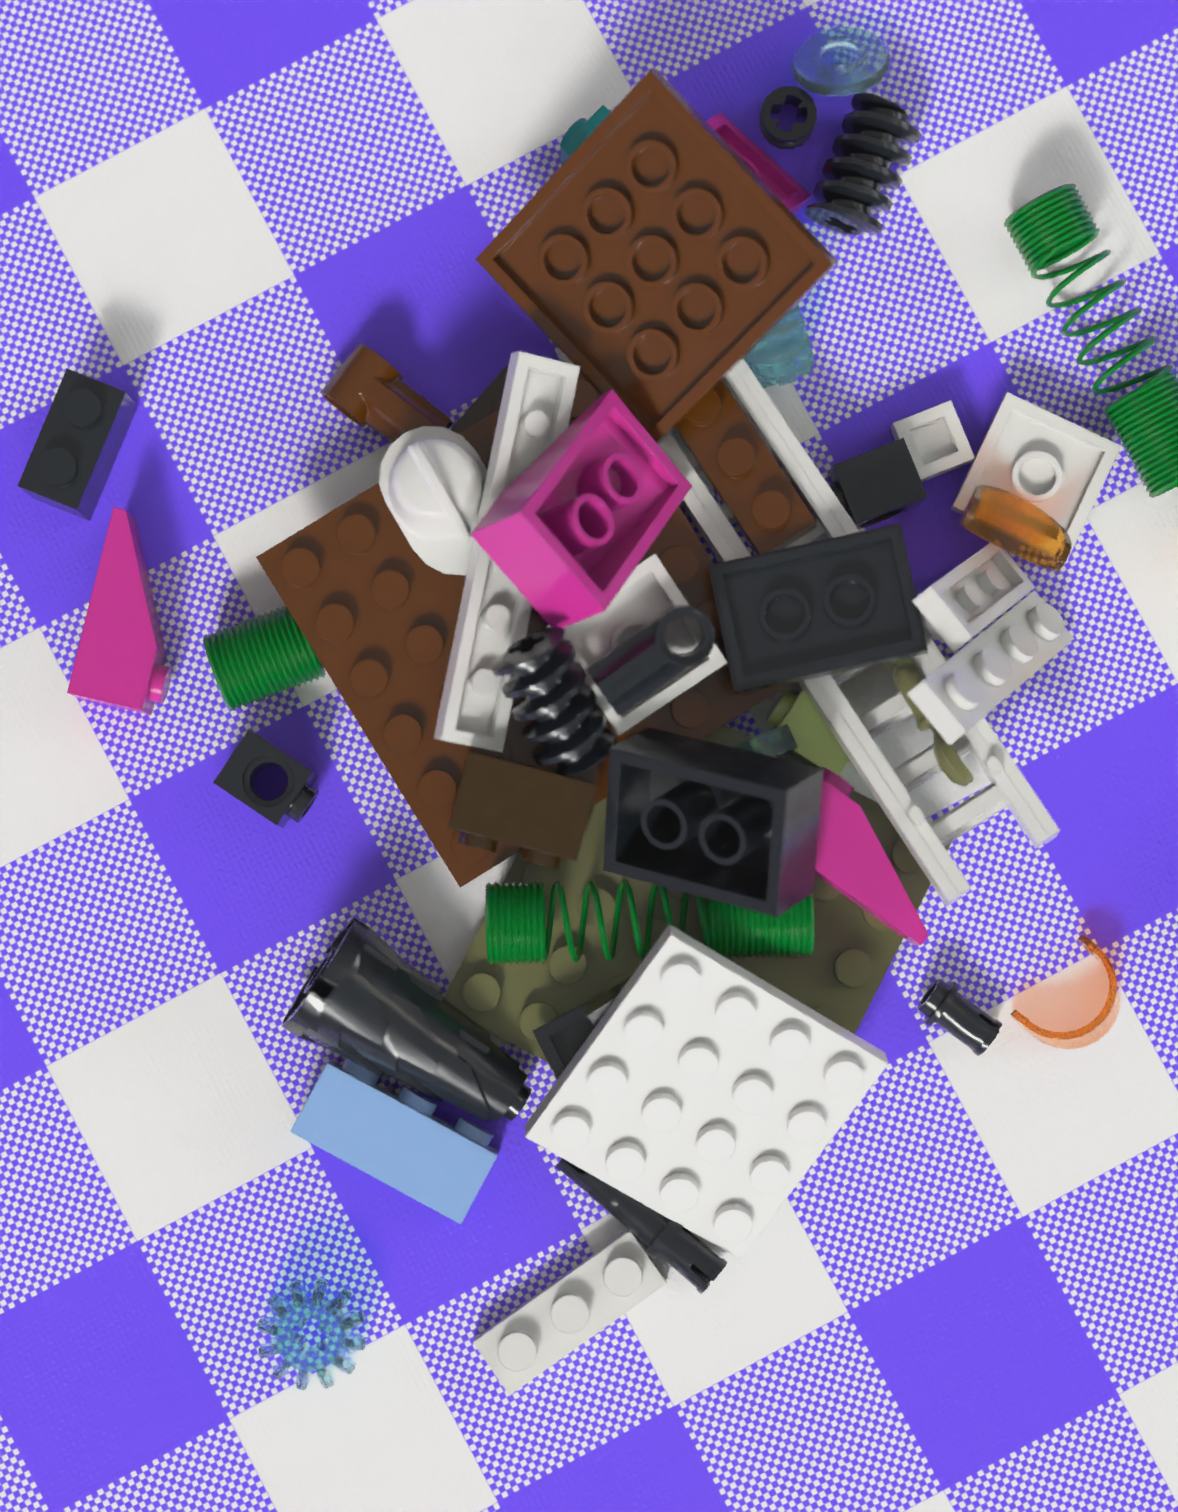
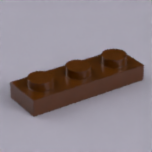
M722 380L674 429L755 552L762 554L783 549L816 528V520Z

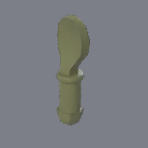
M911 663L899 664L895 667L892 678L919 722L917 724L920 731L930 729L933 732L934 755L940 770L952 782L961 786L968 785L973 781V776L956 752L953 744L948 745L907 695L909 691L923 681L919 671Z

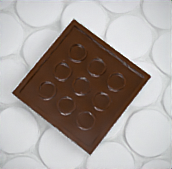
M649 70L476 258V261L574 365L580 366V371L602 394L611 389L617 394L657 444L839 263L658 70Z

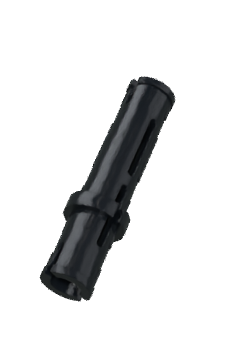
M563 1158L555 1166L559 1172L562 1171L647 1245L644 1250L645 1253L652 1259L659 1255L694 1285L700 1294L710 1286V1281H714L728 1262L724 1258H720L694 1234L684 1228L682 1224L670 1220Z

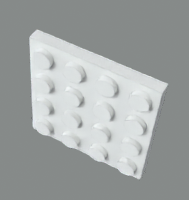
M669 924L525 1124V1137L741 1259L888 1066L885 1052Z

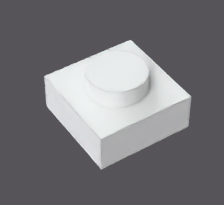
M951 400L894 422L890 427L895 441L904 438L921 482L969 464L975 459Z

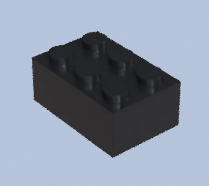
M648 727L610 747L603 871L778 917L812 894L814 890L823 768Z

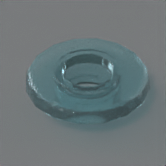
M834 27L819 31L805 39L794 52L791 70L796 82L807 91L823 96H847L863 92L879 83L889 70L891 56L885 42L874 33L857 27ZM838 65H847L843 67H834Z

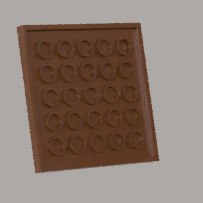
M579 371L568 427L602 395L581 371ZM500 409L459 433L476 450L487 470ZM379 482L257 556L256 558L459 887L461 888L524 849L523 847L498 841L496 852L477 849L458 843L460 831L448 828L468 750L557 773L555 770L558 766L557 763L547 766L537 765L533 754L546 741L535 744L527 743L522 734L525 728L535 721L536 718L527 721H517L512 713L515 705L526 698L525 696L513 699L503 752L434 739L466 575L444 574L425 564L412 549L386 505ZM678 506L638 564L656 554L688 604L702 611L710 619L715 630V644L728 662L708 565L714 563ZM533 606L531 608L526 637L546 629L548 625ZM726 663L621 735L616 734L608 720L605 728L612 731L617 744L648 727L702 739L788 685L783 684L736 695L733 689L729 665ZM609 756L589 770L580 774L570 775V777L589 781L597 785L591 807L607 798Z

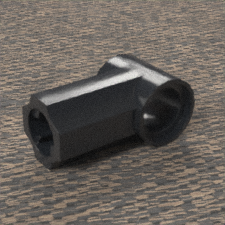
M674 605L665 609L654 621L588 666L586 671L617 715L620 716L689 666L702 662L711 653L715 643V630L710 619L702 611L689 605ZM679 617L693 618L698 622L701 629L699 644L688 653L673 652L665 642L667 626Z

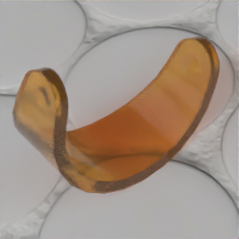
M979 485L975 487L957 523L989 543L1054 572H1058L1063 567L1072 547L1068 533L1046 512L1013 493L993 486Z
M1081 934L1077 941L1105 968L1109 978L1108 997L1099 1015L1089 1024L1077 1030L1052 1032L1041 1029L1015 1009L1010 1014L1030 1035L1040 1042L1055 1048H1083L1099 1041L1115 1023L1120 1009L1121 992L1115 970L1108 956L1098 945L1083 934Z

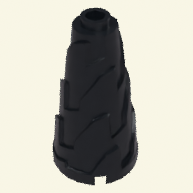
M355 917L352 918L325 951L328 955L319 967H314L289 1008L282 1027L301 1039L334 1051L380 1077L388 1074L440 1102L446 1100L485 1122L487 1118L495 1122L499 1121L502 1116L512 1121L522 1110L532 1091V1088L524 1084L527 1075L519 1069L520 1064L493 1043L488 1032L447 1001L439 986L401 958L370 927Z

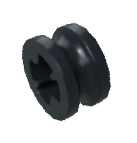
M783 86L773 90L765 98L761 107L759 127L763 137L771 145L780 149H794L802 146L810 138L817 118V108L813 98L805 90L796 86ZM785 104L797 107L796 117L804 115L805 123L795 122L791 131H783L778 128L779 118L771 119V113H781Z

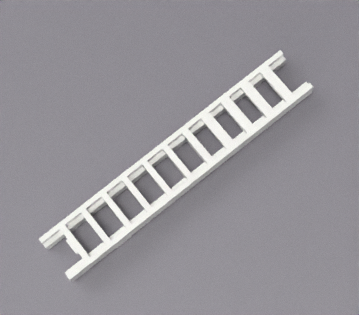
M743 358L723 379V382L816 520V528L785 548L860 532ZM669 433L658 445L692 485L681 501V504L718 561L721 563L752 556L732 527L736 521L724 504L718 506L698 474L702 470L691 453L684 454L671 433ZM923 627L928 653L909 657L908 659L917 668L924 680L943 665L946 659ZM867 667L798 681L946 907L957 901L958 898L971 889L969 883L945 849V846L1006 807L1009 808L1035 849L1044 843L1047 844L1059 834L1060 829L985 717L952 744L961 759L972 753L992 784L933 822L928 823L925 815L916 805L909 792L942 772L934 755V744L897 768L892 769L873 740L913 714L899 690L857 716L838 686Z

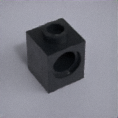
M904 438L832 466L827 475L830 482L829 487L858 530L917 508L927 498L926 491Z
M251 730L247 731L213 782L282 828L285 827L290 818L299 823L319 795V791L312 787L318 778L317 774ZM268 766H281L288 777L286 791L275 800H263L256 790L258 774Z

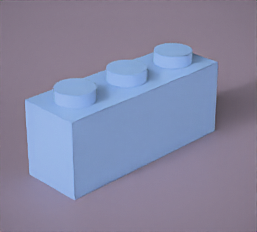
M347 1058L343 1065L333 1060L328 1062L290 1132L461 1224L500 1152L489 1145L494 1135L461 1117L456 1126L449 1124L433 1115L437 1104L406 1087H403L398 1096L376 1084L380 1076Z

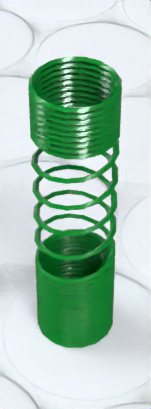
M1065 184L1036 197L1017 209L1005 220L1004 227H1007L1010 238H1013L1016 249H1019L1022 260H1025L1028 271H1031V278L1044 280L1074 271L1051 291L1046 300L1047 307L1062 308L1091 299L1065 322L1061 330L1062 335L1069 337L1080 336L1110 326L1081 350L1077 356V364H1097L1128 353L1097 378L1092 386V392L1098 394L1110 393L1147 380L1135 390L1107 406L1104 414H1107V419L1111 420L1110 425L1114 426L1113 431H1117L1116 436L1120 437L1119 442H1123L1122 447L1126 448L1125 453L1129 454L1128 458L1132 459L1131 464H1134V469L1138 470L1137 475H1140V480L1144 481L1143 486L1147 487L1146 492H1150L1148 497L1154 498L1178 487L1177 373L1171 372L1173 369L1172 365H1166L1128 381L1105 388H1098L1113 372L1154 344L1158 337L1151 336L1109 354L1083 360L1085 354L1096 344L1140 314L1142 308L1136 307L1083 329L1067 331L1069 326L1078 317L1100 300L1126 284L1127 279L1121 278L1082 296L1052 303L1053 298L1066 285L1111 253V250L1107 249L1063 269L1045 274L1036 273L1038 270L1049 267L1092 242L1100 232V229L1096 228L1097 223L1093 222L1094 218L1090 217L1091 212L1087 211L1088 207L1084 206L1085 201L1082 200V195H1078L1079 190L1076 189V184Z
M282 606L281 609L276 608L275 611L270 610L269 614L265 612L263 616L259 614L257 618L252 617L251 620L246 619V622L241 621L239 625L236 623L233 627L229 625L227 629L222 628V631L217 630L216 633L211 632L209 636L205 634L203 637L205 651L220 692L228 708L235 711L236 707L241 709L242 705L247 707L248 703L253 704L254 701L265 700L266 696L269 698L272 694L276 696L278 692L289 691V688L294 689L296 685L300 687L302 683L306 685L308 681L312 682L313 679L318 680L319 677L324 678L326 675L325 668L286 606Z
M626 878L619 883L609 951L598 888L592 879L589 880L584 889L578 943L575 952L565 893L562 884L558 880L553 883L550 893L547 925L545 916V887L542 881L538 884L535 881L532 884L529 881L525 884L522 881L519 884L516 882L513 884L501 882L499 885L496 882L493 885L488 882L485 889L487 961L490 965L494 962L497 965L501 962L504 965L507 962L510 965L513 962L517 965L520 962L531 964L533 961L536 964L539 961L544 964L550 950L555 902L558 892L571 960L577 963L581 959L583 952L590 891H592L605 959L611 962L616 953L624 888L628 898L638 956L643 961L650 949L658 885L652 884L643 946L631 885ZM659 886L667 926L669 924L673 926L666 887ZM683 892L679 930L685 933L689 893ZM813 893L778 917L705 898L704 907L703 897L696 896L704 945L725 958L727 956L730 958L735 956L737 959L740 956L743 958L749 956L751 958L753 955L756 958L760 955L763 958L766 955L768 957L772 955L775 957L779 955L790 957L792 954L795 957L799 954L802 957L805 954L809 957L813 953Z

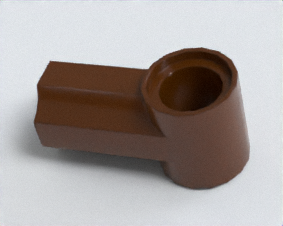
M362 343L356 346L320 391L321 395L350 420L361 427H365L367 424L391 444L405 432L422 426L445 427L449 429L453 424L452 420L402 382V375L390 363Z

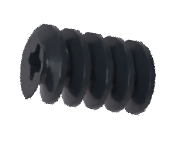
M873 93L854 94L851 101L854 111L845 114L841 125L844 134L837 136L834 140L832 151L835 157L827 159L823 166L822 173L826 180L817 182L812 195L817 203L807 205L804 212L810 220L827 229L856 236L861 235L862 232L871 234L881 233L883 225L870 215L871 209L890 211L893 202L880 193L879 190L881 187L899 189L903 180L889 169L890 164L909 166L912 156L898 145L900 141L911 144L919 143L922 136L918 129L908 123L909 117L906 111L899 105Z
M553 627L537 631L518 640L505 653L494 660L491 668L494 674L498 676L515 673V676L505 682L501 689L506 698L526 697L516 704L512 710L517 721H527L536 718L535 721L525 728L522 734L527 743L535 744L546 741L533 754L537 765L547 766L557 763L558 766L555 770L557 774L570 776L589 770L609 756L610 747L616 745L617 741L612 731L605 728L607 719L602 709L595 706L597 697L592 687L585 684L586 673L582 665L574 661L576 651L570 640L563 638L566 629Z

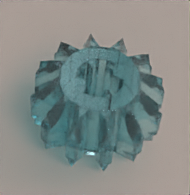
M799 304L745 356V361L763 388L776 384L779 387L795 382L797 377L809 374L812 371L814 355Z
M319 1278L316 1281L311 1298H309L306 1287L301 1280L293 1281L289 1285L293 1304L285 1297L274 1294L269 1299L268 1305L279 1318L262 1317L257 1324V1329L262 1333L277 1336L276 1339L267 1341L259 1348V1354L262 1358L271 1357L279 1353L283 1357L273 1370V1376L281 1379L287 1374L291 1366L299 1369L296 1377V1388L300 1390H305L308 1387L312 1371L315 1370L321 1385L324 1388L332 1387L335 1383V1373L332 1364L340 1371L351 1374L357 1364L345 1349L353 1351L364 1350L367 1344L365 1336L347 1331V1329L357 1327L364 1322L366 1318L364 1311L354 1310L344 1315L341 1309L348 1303L352 1293L344 1288L337 1294L333 1302L327 1300L326 1295L329 1283L325 1278ZM309 1319L319 1321L318 1330L320 1333L328 1335V1343L321 1339L316 1348L307 1347L306 1335L297 1332V1325L302 1329Z

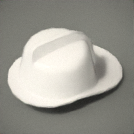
M422 426L405 432L389 446L380 464L379 485L386 505L412 549L425 564L444 574L466 575L474 540L470 534L477 525L487 469L476 450L462 435L445 427Z

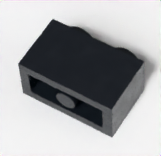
M66 369L18 483V487L33 499L90 521L138 406L125 391Z

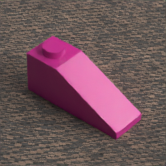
M113 507L67 693L79 699L152 715L154 703L163 704L166 699L171 682L172 667L164 665L166 651L136 519L126 510Z
M822 767L823 778L815 875L911 944L922 946L929 934L861 806L849 798L854 788L834 772Z

